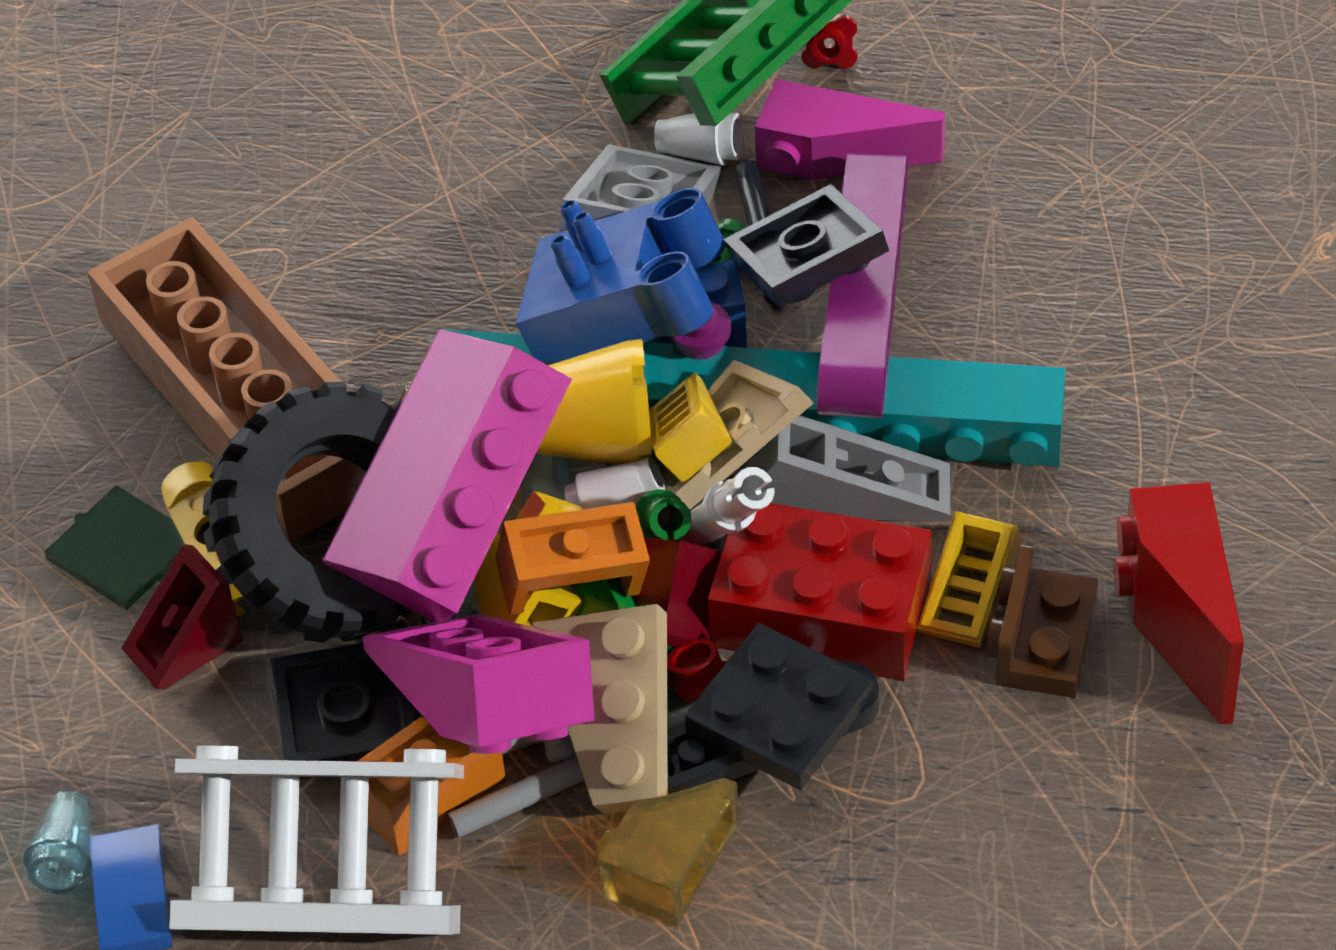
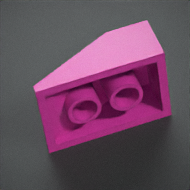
M481 614L451 618L440 624L432 622L363 637L364 651L439 735L469 744V751L472 753L492 754L504 752L511 748V740L526 736L532 740L563 738L568 735L569 726L595 721L588 639Z

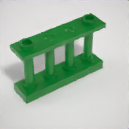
M683 0L601 72L599 76L623 123H631L661 95H684L700 126H717L852 0Z

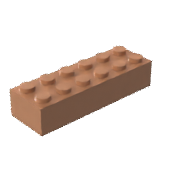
M193 217L87 272L100 322L216 458L224 452L228 442L247 421L270 401L275 403L288 391L307 386L311 391L318 390L325 382H341ZM313 455L293 465L282 478L276 492L277 516L290 544L345 513L366 472L350 461L329 455Z

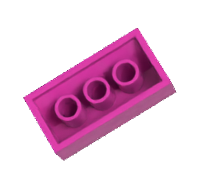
M442 329L437 331L321 562L437 624L457 614L572 378L513 346Z

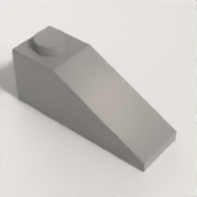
M801 415L745 462V468L757 467L764 470L771 477L772 482L761 488V492L769 488L775 489L773 500L770 503L869 520L945 521L950 516V463Z

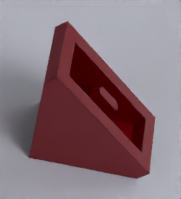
M644 537L650 562L640 594L633 596L637 606L658 604L667 613V645L677 647L684 642L694 639L709 640L708 596L722 551L680 540Z
M183 544L121 647L157 689L168 688L242 642L229 584L193 545Z

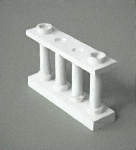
M196 746V759H175V773L202 775L199 886H192L191 900L170 901L169 929L436 935L460 933L461 905H442L443 891H435L438 779H464V765L446 763V750L404 749V762L238 760L239 747ZM231 775L272 776L268 888H261V901H234V887H227ZM300 777H341L338 889H330V903L303 902V888H296ZM369 778H410L407 890H400V904H372L373 890H366Z

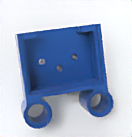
M697 188L681 189L665 196L660 201L597 221L593 220L590 213L583 212L577 201L569 200L561 206L560 212L565 220L564 225L567 230L538 240L516 325L533 358L546 365L627 340L642 339L644 343L663 336L676 337L685 335L703 326L711 318L714 311L695 269L717 259L723 253L726 245L702 192Z

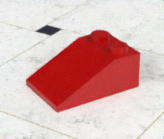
M1210 482L1130 488L1128 516L1117 517L1118 548L1120 556L1124 557L1114 558L1113 561L1117 597L1128 596L1132 623L1219 724H1232L1234 722L1244 640Z

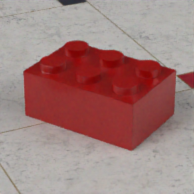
M769 503L768 506L756 512L754 520L745 529L739 532L735 530L732 533H728L708 596L710 640L719 649L736 651L759 622L837 662L858 663L868 668L877 677L904 681L918 631L917 626L931 582L932 530Z

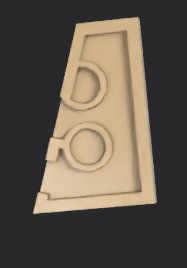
M733 360L708 390L731 437V445L683 483L654 455L652 458L662 471L666 490L679 496L681 501L689 509H692L704 498L705 493L714 484L720 481L723 482L808 409L813 404V401L798 386ZM668 506L663 508L658 514L657 520L660 527L665 525L670 518Z
M658 604L533 622V626L589 640L595 721L569 726L568 732L593 806L603 814L668 806L667 613Z

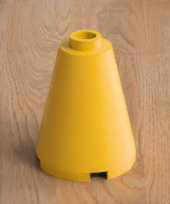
M642 339L627 340L548 365L572 378V381L536 454L612 465L637 460L639 462L651 457V431L647 385L643 369L645 360Z

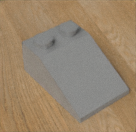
M608 144L562 199V205L569 200L577 201L582 211L590 213L593 220L597 221L660 201L665 196L681 189L697 188L702 192L709 207L720 177L721 166ZM562 214L560 217L559 232L567 230L564 225L565 220Z

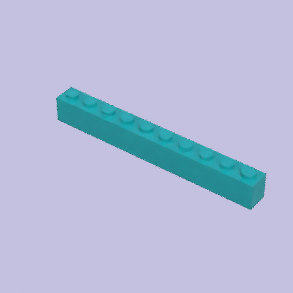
M443 329L513 346L532 356L521 334ZM643 343L645 360L643 369L647 385L649 410L695 372L704 381L707 390H709L730 363L736 360L798 386L813 401V404L801 416L937 459H953L961 462H999L1024 466H1059L1066 373V368L889 357L883 418L827 416L817 414L818 373L821 352L724 346L717 355L711 358L691 359L681 354L673 343Z

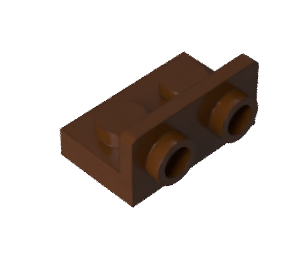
M1021 544L1016 567L1004 566L998 605L1007 607L1004 619L993 617L991 620L986 657L997 658V686L1076 699L1097 598L1098 578L1033 568L1034 546Z

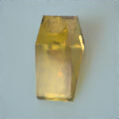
M722 778L631 805L617 829L609 827L605 831L596 850L595 865L600 868L603 897L678 927L739 823L737 782Z

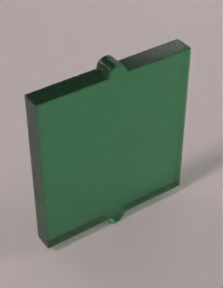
M116 485L85 514H76L74 517L75 523L53 542L44 553L48 561L120 607L128 610L155 583L162 581L184 542L171 518Z

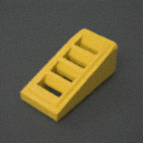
M696 372L649 410L651 446L655 455L682 483L731 445V437L704 381Z
M955 511L917 626L918 633L982 648L991 620L998 608L1004 566L1014 567L1022 543L1017 525ZM968 548L994 553L992 561L965 554ZM959 568L988 575L986 581L982 582L957 576ZM952 588L981 595L977 604L948 597V594ZM942 609L974 616L971 627L939 620L938 618Z

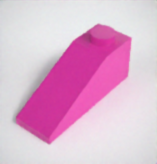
M775 79L754 126L756 163L759 169L811 180L844 176L848 151L907 154V167L940 163L945 154V112Z

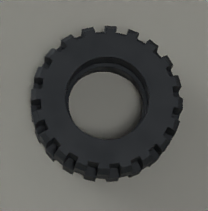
M325 382L318 390L311 391L307 386L288 391L279 401L275 403L270 401L247 421L228 442V446L217 458L209 477L213 481L211 488L204 495L202 512L210 520V527L203 533L207 552L217 553L221 566L216 571L229 585L233 584L243 596L237 604L251 616L258 611L271 619L268 627L284 635L295 630L304 633L305 641L324 643L330 638L340 637L345 642L363 638L376 630L381 631L413 612V610L343 573L329 571L307 561L286 539L279 524L276 511V492L282 478L293 465L313 455L335 456L350 461L365 472L367 471L402 402L401 398L392 406L382 402L383 390L364 384L356 392L347 391L345 382Z

